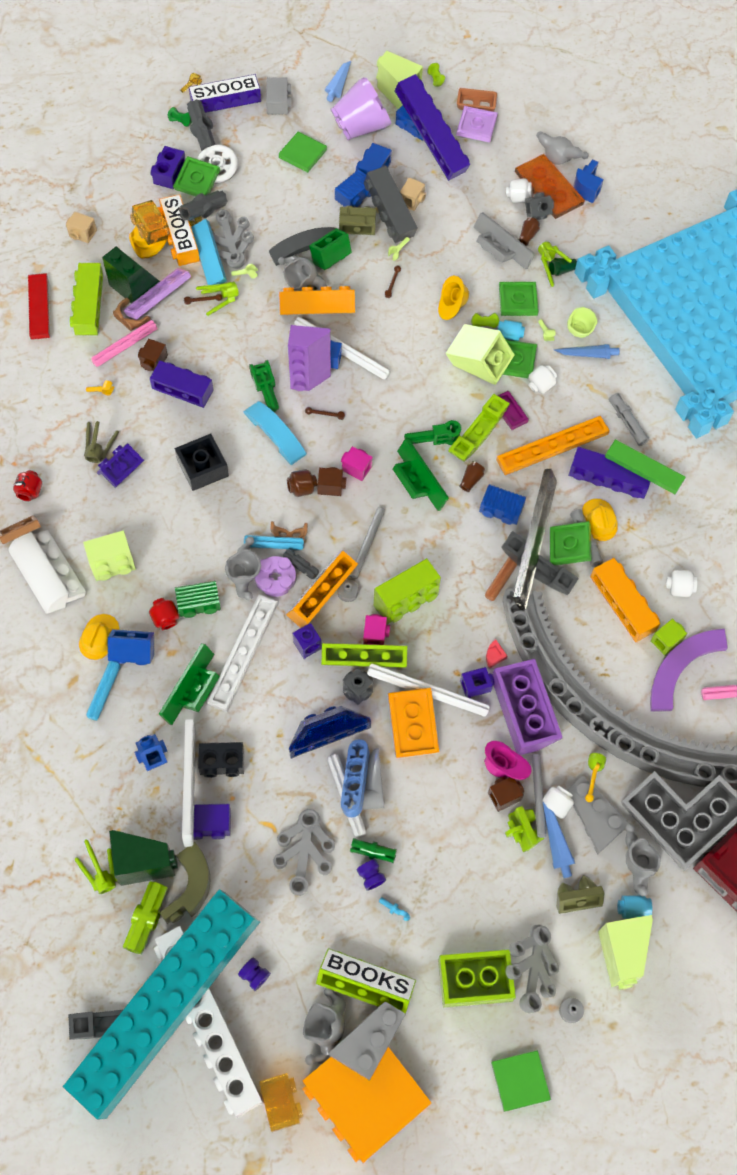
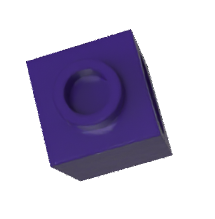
M311 623L292 633L293 643L303 659L322 649L321 638Z

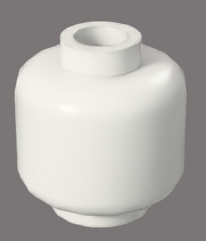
M526 178L511 180L509 187H506L507 198H510L513 203L525 202V198L533 196L532 183Z
M540 365L529 374L530 383L528 386L534 393L538 391L541 394H545L556 384L557 375L550 366Z
M674 570L671 577H667L666 589H670L672 596L690 597L692 593H696L697 577L691 571Z
M559 785L557 788L550 787L543 797V802L560 819L565 818L574 805L573 795Z

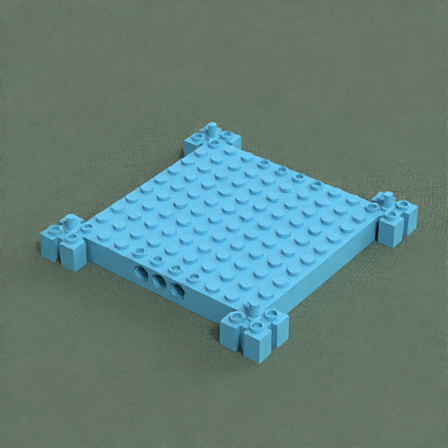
M737 189L729 193L724 205L725 212L616 259L617 255L608 245L596 250L595 256L587 254L578 258L574 272L582 283L587 281L586 289L593 299L606 294L607 290L681 388L685 395L680 397L675 411L683 421L689 419L688 428L696 439L708 434L712 426L716 430L728 424L734 413L729 403L737 400Z

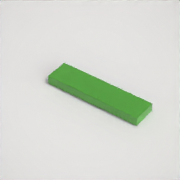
M616 439L605 455V458L676 495L686 478Z

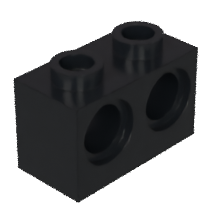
M243 742L199 743L198 769L200 775L214 778L217 775L226 774L227 777H237L239 774H244ZM210 757L216 759L214 764L208 765L205 763ZM230 757L238 758L235 764L227 763Z

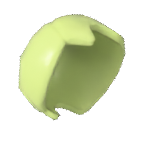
M585 307L573 310L567 321L569 332L579 338L589 336L597 325L595 313Z

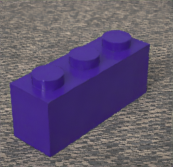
M159 361L150 376L152 389L202 408L205 407L214 391L212 379L209 377L198 375L189 369L179 368L170 362Z

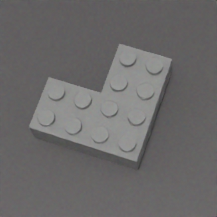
M654 771L621 802L622 806L683 871L737 823V792L720 775L686 805Z

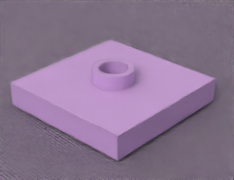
M464 106L456 136L490 142L498 113Z

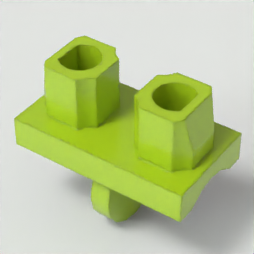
M520 806L508 815L510 821L507 823L510 829L505 832L507 838L514 837L515 842L520 843L523 852L529 851L544 839L537 837V829L533 830L530 823L536 820L533 809L524 810L523 806Z

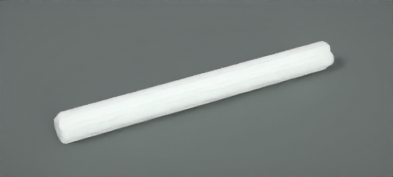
M298 317L294 322V325L317 327L302 317ZM331 335L332 341L342 343L343 356L382 379H386L389 376V369Z
M375 664L369 666L367 674L371 677L408 690L431 688L433 699L481 716H486L489 712L490 706L488 704Z

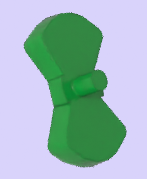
M172 107L168 111L169 121L181 122L185 127L191 125L192 121L189 112L183 114L178 112L176 107Z

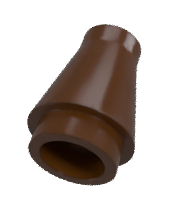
M529 217L523 222L518 240L525 246L529 244L531 239L540 230L539 221Z
M472 461L471 464L467 465L459 487L466 492H470L471 488L484 476L485 468L479 463Z

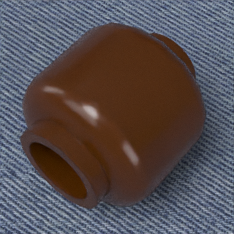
M307 469L293 471L287 478L288 491L296 497L311 495L314 492V487L317 486L316 476L312 475Z

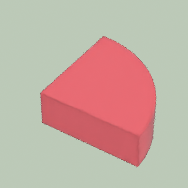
M494 640L487 650L486 662L489 669L508 657L497 640Z

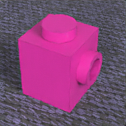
M352 446L349 452H345L341 458L343 472L363 481L372 468L373 457L364 450Z
M379 614L366 615L363 645H384L385 637L389 638L390 625H386L387 617Z

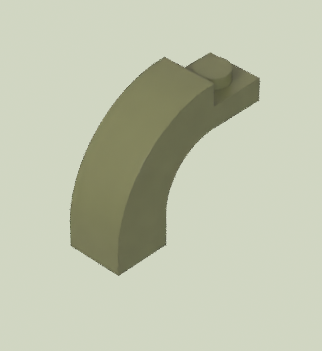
M193 842L192 846L185 848L176 855L178 861L187 871L188 884L181 897L160 912V915L167 924L180 920L184 916V911H187L193 917L200 910L208 896L210 871L203 852L195 842Z

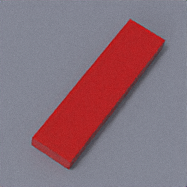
M47 273L28 275L30 339L50 338Z

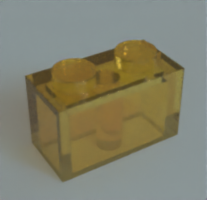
M153 200L132 206L131 221L133 225L137 226L140 237L144 238L148 245L168 239L169 226Z
M288 1073L259 1081L271 1132L274 1133L300 1125L299 1118L303 1117L300 1102L295 1103L293 1093L297 1092L294 1077L289 1078Z

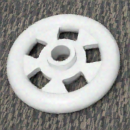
M224 145L207 147L197 158L204 161L208 157L210 158L208 163L213 165L219 164L217 166L220 167V172L226 171L222 175L218 174L215 183H221L230 179L238 166L236 154L232 149ZM215 152H223L222 156L215 155ZM230 159L231 164L226 165L225 160Z

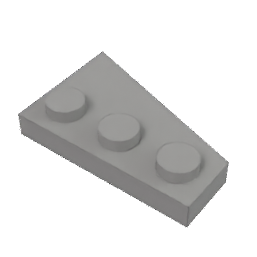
M582 776L567 791L573 795V807L577 815L580 816L585 826V831L588 837L590 836L598 855L630 823L595 787L592 794L594 800L587 802L585 796L588 794L590 782Z
M384 1002L330 1051L328 1055L370 1081L406 1014L389 1003Z

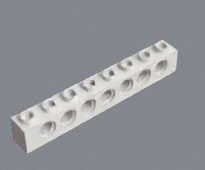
M180 926L155 939L157 946L153 948L159 960L166 957L184 934ZM209 988L202 996L201 1002L195 1005L187 1015L186 1021L189 1025L193 1023L197 1031L193 1033L199 1047L204 1046L207 1054L203 1055V1058L209 1069L214 1068L217 1076L213 1080L219 1092L222 1090L225 1092L227 1099L224 1101L228 1113L230 1115L234 1113L238 1118L263 1104V1101ZM204 1015L212 1017V1023L208 1027L200 1026V1019ZM214 1037L222 1038V1046L217 1050L210 1048V1041ZM224 1059H230L233 1062V1067L228 1072L220 1070V1064ZM236 1081L243 1083V1091L239 1095H233L230 1091L232 1083Z

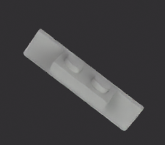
M484 212L480 213L474 225V228L481 233L476 242L484 250L494 255L496 260L503 263L513 259L523 268L528 269L535 253Z

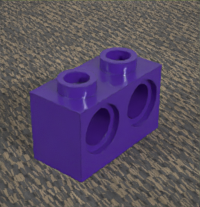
M164 146L162 152H159L155 165L151 167L150 175L153 178V184L174 189L175 181L186 160L184 151Z

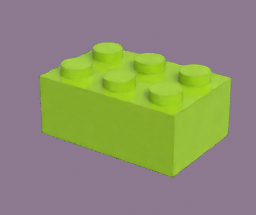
M426 558L374 588L373 606L380 615L387 617L386 624L390 622L395 623L409 611L412 613L419 609L421 604L435 600L439 593L441 577Z
M498 950L440 955L438 966L443 1008L513 1002L516 998L514 979L511 980L506 975V967L512 964L510 951Z

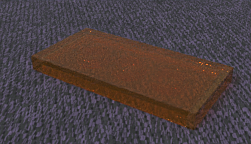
M544 154L515 168V173L520 179L526 178L532 183L533 194L544 192L545 195H551L554 201L553 214L551 215L555 219L584 205L585 200Z

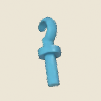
M381 897L379 902L390 909L389 913L392 915L394 913L402 915L405 921L410 920V915L406 911L400 910L398 904L395 903L393 905Z

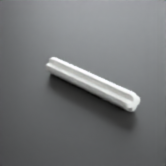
M334 754L328 757V763L341 797L345 771L339 755ZM351 798V806L348 807L349 809H351L352 806L355 805L353 798ZM360 814L356 817H348L354 836L356 838L364 836L366 829Z

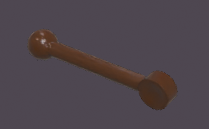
M399 265L394 267V275L388 290L385 291L386 298L392 296L391 290L397 274L401 271Z
M216 294V296L199 298L187 296L184 298V303L189 305L191 302L221 301L222 295Z
M311 407L305 409V413L308 415L314 413L334 416L339 420L345 418V413L342 411L333 413L313 410Z

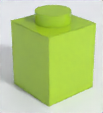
M672 618L654 633L651 642L665 656L684 640L687 633L684 627Z

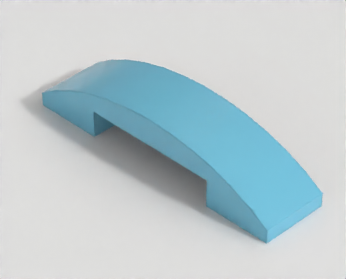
M258 401L244 411L248 419L255 426L258 425L279 448V453L290 465L306 456V451L291 430L265 404Z

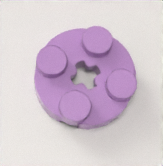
M278 556L260 560L261 569L255 577L257 587L265 592L266 595L272 597L283 596L288 593V590L296 582L295 568L290 560ZM278 573L281 576L278 577V580H274L270 575Z

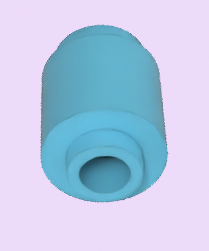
M504 320V322L499 321L498 330L501 331L506 340L519 341V338L524 336L525 327L522 326V322Z
M622 896L621 900L617 902L618 914H622L623 919L652 915V900L645 896Z

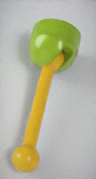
M591 753L589 755L588 766L593 772L589 791L585 796L587 802L594 800L592 794L597 772L604 769L606 764V757L600 753Z

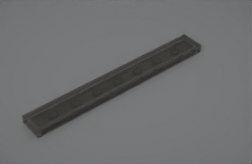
M545 469L512 596L519 610H526L554 497L557 480L552 469Z

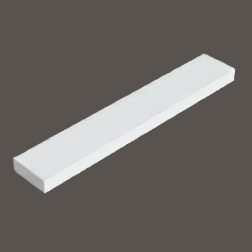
M260 594L258 595L207 701L209 706L228 712L276 610L278 601Z
M193 719L185 720L182 820L184 847L192 846L194 838L196 730Z

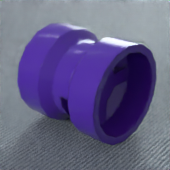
M376 859L368 861L356 869L359 876L365 879L363 885L366 891L372 890L386 881L384 874L378 873L379 864Z
M253 957L242 967L238 976L242 980H247L250 983V987L257 991L271 973L266 968H261L259 962Z

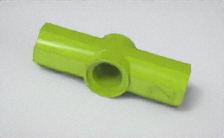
M149 881L141 903L136 906L131 918L132 925L123 944L124 949L142 955L151 931H154L158 924L160 909L168 892V887Z

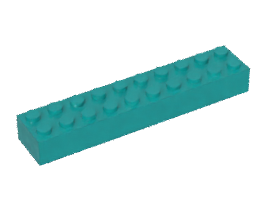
M219 889L62 1087L97 1120L107 1119L256 929L260 921L226 892Z

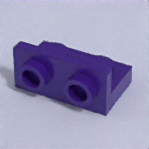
M128 443L124 447L119 445L112 452L114 456L110 460L105 458L98 465L100 469L97 471V474H102L115 488L144 461Z

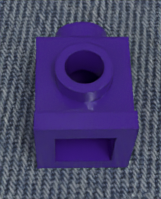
M484 667L462 673L460 682L465 696L471 698L491 692L494 678L491 673L488 674L487 668ZM480 683L481 685L475 687L474 684Z

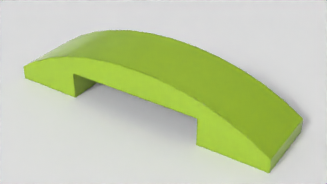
M493 394L482 407V412L462 437L459 436L448 452L465 462L487 439L510 403Z

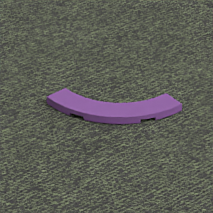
M725 629L696 634L681 642L667 655L660 665L652 685L650 696L651 712L673 710V693L676 682L682 671L693 660L709 653L727 650Z

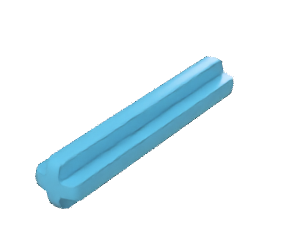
M246 535L244 537V544L247 537L254 538V543L250 546L252 548L302 550L304 547L303 538Z
M109 661L87 711V718L94 721L98 720L120 669L118 662Z

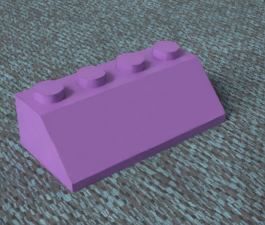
M291 325L288 340L290 389L310 391L331 377V334L329 328Z
M531 659L494 668L492 674L494 678L493 686L516 753L524 755L536 752L561 740L563 737L536 660Z

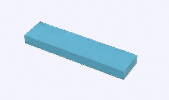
M204 219L191 227L207 284H223L227 281L210 223L207 219Z

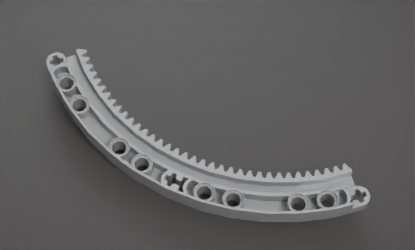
M515 588L505 591L502 602L506 621L516 649L522 661L536 660L550 703L569 723L598 746L641 770L649 773L655 771L663 778L699 787L708 786L720 775L734 790H737V745L730 750L728 745L722 749L719 744L713 749L711 743L705 748L703 742L696 746L695 740L687 744L686 738L679 742L678 736H675L673 740L670 739V733L662 736V730L654 733L653 726L646 729L645 722L638 725L637 718L633 721L630 720L631 714L624 717L623 709L617 712L615 711L616 704L609 706V699L602 701L603 694L596 695V688L590 690L591 683H583L585 676L578 677L580 670L573 671L575 664H568L570 657H564L566 651L560 650L562 644L556 643L558 637L553 636L554 629H549L551 622L547 621L549 616L545 614L546 607H543L544 600H541L543 594L535 590L532 591V594L521 595V592ZM510 595H513V598H515L514 602L509 599ZM515 621H521L524 625H517ZM523 643H530L532 647L527 648ZM552 688H558L561 693H554ZM569 707H576L579 712H572ZM619 743L626 744L628 750L620 748ZM643 755L650 756L652 761H646L643 758ZM699 771H704L708 778L702 777ZM725 773L732 775L734 780L727 779Z

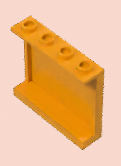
M389 1047L385 1051L370 1081L332 1057L302 1080L305 1085L302 1090L310 1101L315 1098L320 1107L317 1110L325 1121L330 1119L335 1125L332 1131L340 1142L345 1139L349 1144L350 1148L347 1151L355 1162L360 1160L364 1163L431 1104V1101Z

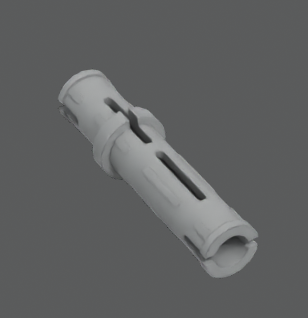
M619 393L612 395L609 398V402L615 408L618 418L623 420L638 446L646 444L649 441V437H647L633 416L630 406L625 404Z
M581 509L575 510L570 514L574 523L586 522ZM591 534L592 561H590V565L597 567L603 563V559L598 551L599 545L597 541H594Z

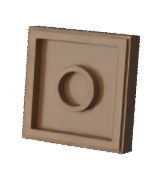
M32 515L0 530V540L2 544H5L41 526L36 517Z

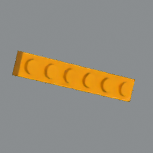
M598 416L498 455L496 461L504 475H508L609 434L610 430L602 417Z

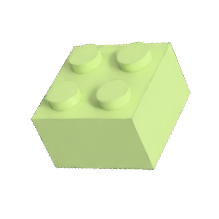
M124 530L83 542L96 581H105L112 576L125 575L132 570H136Z

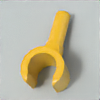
M106 380L103 386L86 387V392H102L104 395L109 396L115 387L112 386L111 381Z

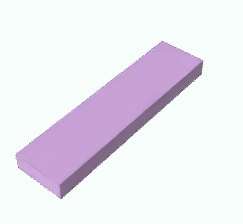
M180 268L175 269L124 309L126 316L137 320L191 278L190 273Z

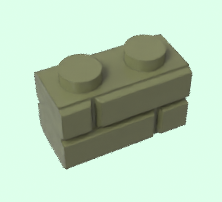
M352 206L340 207L339 230L348 234L375 235L376 208L368 206L363 208Z

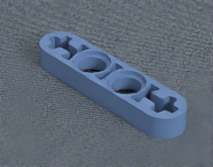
M361 739L354 740L349 745L341 796L342 811L345 816L350 818L356 817L362 812L370 751L366 741ZM359 748H362V749H360V752H359V756H360V758H359V757H357L356 752L359 750ZM355 765L362 766V769L358 772L351 771ZM357 783L360 785L357 790H349V786ZM351 798H353L355 805H353L352 808L349 809L348 807L351 806Z

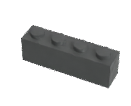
M387 166L367 172L364 181L365 189L370 192L372 203L375 207L377 206L380 219L385 223L389 237L393 239L394 243L403 241L406 237H414L418 227Z

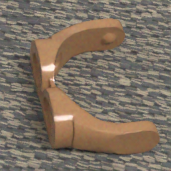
M125 298L118 304L116 310L113 311L114 317L132 331L150 321L151 318L149 316H145L141 320L124 318L121 310L130 302L128 298Z
M271 521V532L275 537H293V534L299 533L300 536L294 538L304 539L308 532V523H304L303 528L289 532L284 528L275 526L274 521ZM279 533H286L287 536H280Z

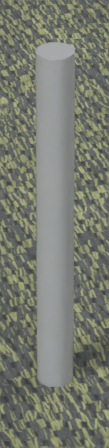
M378 507L355 561L358 565L350 574L351 578H358L385 512V509L382 507Z
M532 754L537 837L544 838L546 837V825L543 807L540 754Z

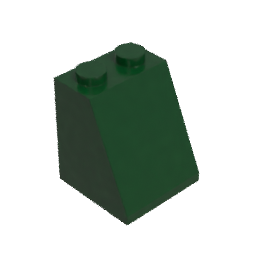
M117 246L102 257L109 286L124 298H128L131 304L160 282Z
M116 830L109 831L114 876L121 886L175 876L174 869H178L177 856L174 853V849L170 850L167 843Z

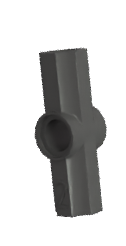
M198 99L188 102L187 109L192 121L190 131L198 139L201 151L216 145L211 132L213 123L206 116L202 102Z
M218 190L208 195L200 193L191 202L180 206V217L184 221H190L200 216L207 218L214 210L226 206L228 202L226 194Z

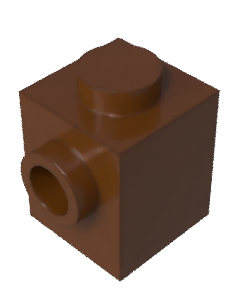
M149 338L144 347L140 348L138 352L140 365L147 371H154L158 362H165L168 356L166 344Z
M319 467L318 495L341 496L342 489H346L347 477H343V469Z
M506 776L496 780L495 784L490 786L488 790V795L498 812L520 802L524 796V788L520 781H516L511 777L507 778Z

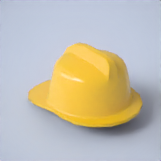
M450 276L443 284L438 312L439 316L444 320H450L455 317L460 308L468 301V288L463 284L459 276Z
M602 499L588 500L584 504L582 511L586 522L589 521L591 524L593 538L598 541L612 539L618 530L613 508L607 501Z
M100 614L91 618L80 637L79 648L81 653L91 660L102 659L108 655V636L112 629L119 630L118 621L108 614Z

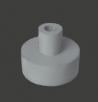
M345 580L338 588V597L344 602H352L358 596V586L351 580Z
M568 998L561 1003L559 1013L565 1022L576 1023L583 1017L584 1007L578 999Z

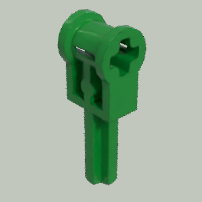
M265 360L264 363L257 365L249 364L250 373L257 392L262 391L267 407L276 412L279 410V405L273 391L275 379L269 361Z
M450 420L445 424L432 425V430L404 434V440L409 439L412 444L433 441V446L441 444L453 445L460 436L461 425L455 420Z

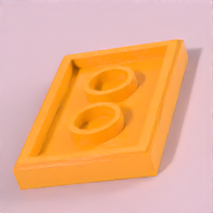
M431 688L388 693L396 758L438 753L439 746Z

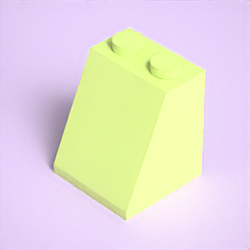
M386 51L377 61V88L399 109L402 103L395 93L398 82L414 74L422 80L423 66Z
M464 324L445 353L453 366L494 385L497 384L515 356L501 331Z
M652 915L608 922L598 931L611 987L618 986L619 990L632 988L633 985L638 984L637 980L644 976L653 922Z

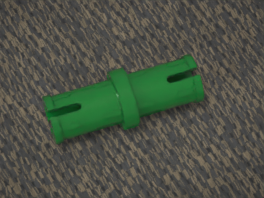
M356 838L352 840L351 853L369 856L371 860L376 858L394 863L397 849L378 845V842L374 841L369 843Z

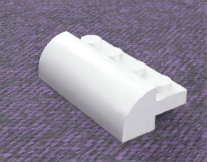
M48 530L36 534L29 532L16 538L11 543L8 551L46 614L65 608L68 602L85 597V589Z

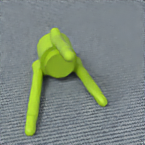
M543 242L538 247V252L541 255V261L543 262L550 285L553 287L554 282L547 261L551 262L556 253L569 263L572 260L561 252L557 246H552L550 242Z
M235 282L196 287V290H202L201 294L221 291L222 297L227 298V300L206 313L207 316L234 302L235 297L239 296Z
M86 839L84 843L97 872L94 876L95 879L79 858L76 857L75 862L92 884L94 891H98L99 894L107 893L116 887L115 882H117L114 876L112 851L110 848L107 849L110 874H108L107 870H101L94 851Z

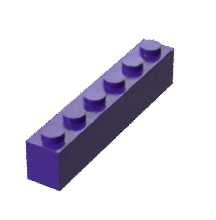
M414 74L398 82L395 88L396 95L448 181L465 173L470 166L469 158L461 150L460 143L452 135L449 125L443 120L440 110L434 105L433 99L425 90L422 80Z

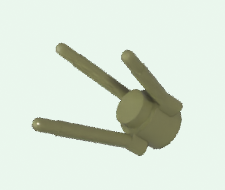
M99 421L95 423L91 444V423L87 422L84 456L87 461L92 463H99L101 459L104 460L106 458L107 452L119 434V431L116 430L103 450L102 446L96 443Z

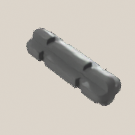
M287 549L283 554V558H288L295 568L304 574L306 573V576L310 579H315L319 574V570L316 567L310 566V563L304 558L295 555L293 550Z

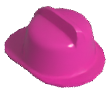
M490 741L486 744V758L484 762L487 770L496 777L506 776L518 780L526 779L530 776L532 771L528 761L500 741Z

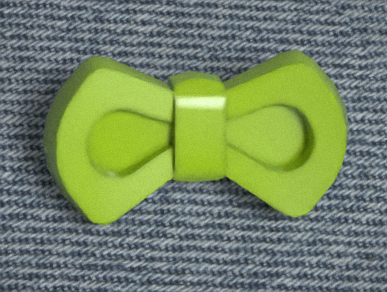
M432 63L428 67L427 73L432 76L433 85L439 87L444 83L445 76L439 71L440 65Z
M475 313L472 316L471 324L477 327L490 326L496 328L500 320L496 313L483 317Z

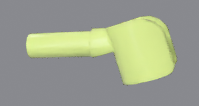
M406 237L399 245L390 246L388 256L394 253L393 261L399 258V251L410 239Z
M248 264L245 269L231 271L232 276L248 274L253 279L258 276L255 272L258 269L255 265Z
M540 319L538 323L543 329L544 341H555V329L548 330L543 320Z

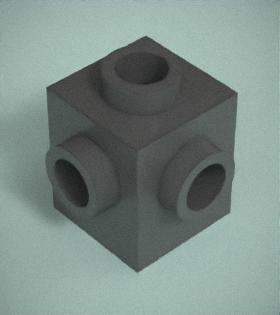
M538 192L534 193V197L525 198L527 217H536L539 220L547 218L549 214H553L554 201L551 195Z
M358 668L354 672H349L343 679L344 695L349 700H353L357 705L363 700H367L373 693L372 677L367 672H362Z

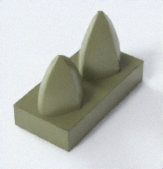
M585 875L580 879L579 890H574L568 884L562 883L557 892L556 907L558 913L562 914L602 907L604 890L602 886H597Z

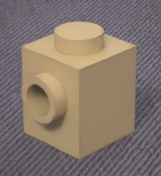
M408 178L400 193L409 209L415 211L419 203H423L426 197V192H424L425 184L412 178Z
M74 211L72 216L67 219L66 228L69 237L89 243L97 231L94 218Z

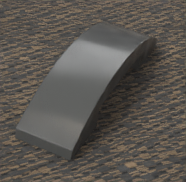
M321 227L297 233L273 246L269 250V254L275 265H280L278 263L280 257L287 258L310 250L309 245L336 228Z
M512 531L501 547L504 552L532 577L550 588L568 595L579 578L564 567L557 568L528 547V541Z
M123 1010L68 1014L69 1040L101 1038Z

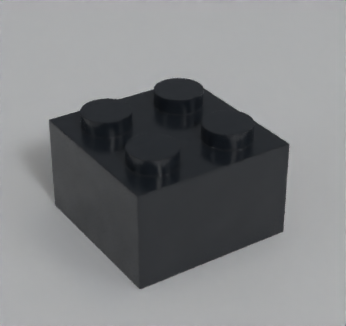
M211 433L174 448L177 461L192 491L229 476L227 463Z

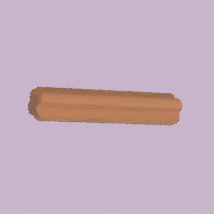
M508 557L485 593V597L490 601L496 599L517 566L510 557Z

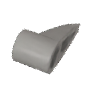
M379 748L374 749L369 757L362 810L384 808Z

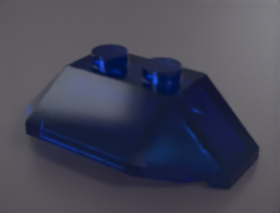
M332 706L319 715H308L300 722L289 746V756L294 758L370 729L371 719L343 706L337 708Z

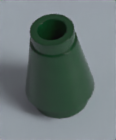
M554 258L549 262L550 272L552 275L559 276L573 271L576 268L577 260L571 259L572 262L569 263L563 258Z

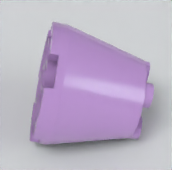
M365 77L359 79L335 106L330 109L347 140L386 128L391 124L386 109L383 108L378 94Z

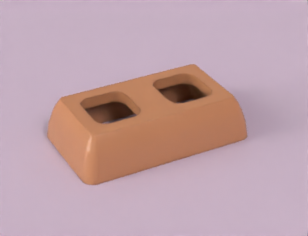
M459 88L457 107L459 110H463L464 106L494 112L497 92ZM463 100H471L473 105L463 104ZM480 102H488L490 107L480 106Z

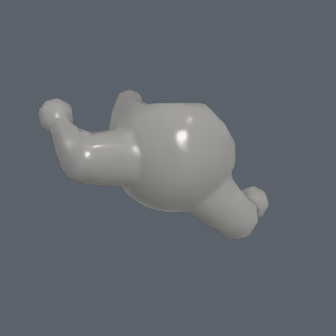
M541 131L536 135L539 142L545 148L548 161L552 164L560 165L570 161L572 158L587 159L589 156L586 151L583 152L579 147L573 146L571 141L565 137H551Z
M296 255L287 258L280 257L278 259V263L281 265L288 263L284 267V278L287 284L294 288V290L313 286L317 289L316 291H321L320 287H326V281L317 274L316 266L310 259Z
M247 537L246 543L237 550V553L229 557L225 565L226 575L235 584L238 597L245 598L246 600H250L253 597L252 593L248 591V585L261 569L258 555L250 550V546L254 543L253 537Z
M627 824L625 826L627 831L625 842L628 847L626 864L633 874V888L635 892L643 897L648 893L649 877L659 870L661 857L654 847L648 843L647 839L637 838L634 833L635 826L633 824Z
M325 988L324 994L331 998L333 1005L313 1004L304 1022V1038L319 1044L322 1052L317 1056L311 1054L306 1056L305 1062L310 1066L314 1063L323 1064L330 1058L328 1053L336 1047V1042L340 1040L345 1029L343 1019L346 1006L345 1000L328 988Z

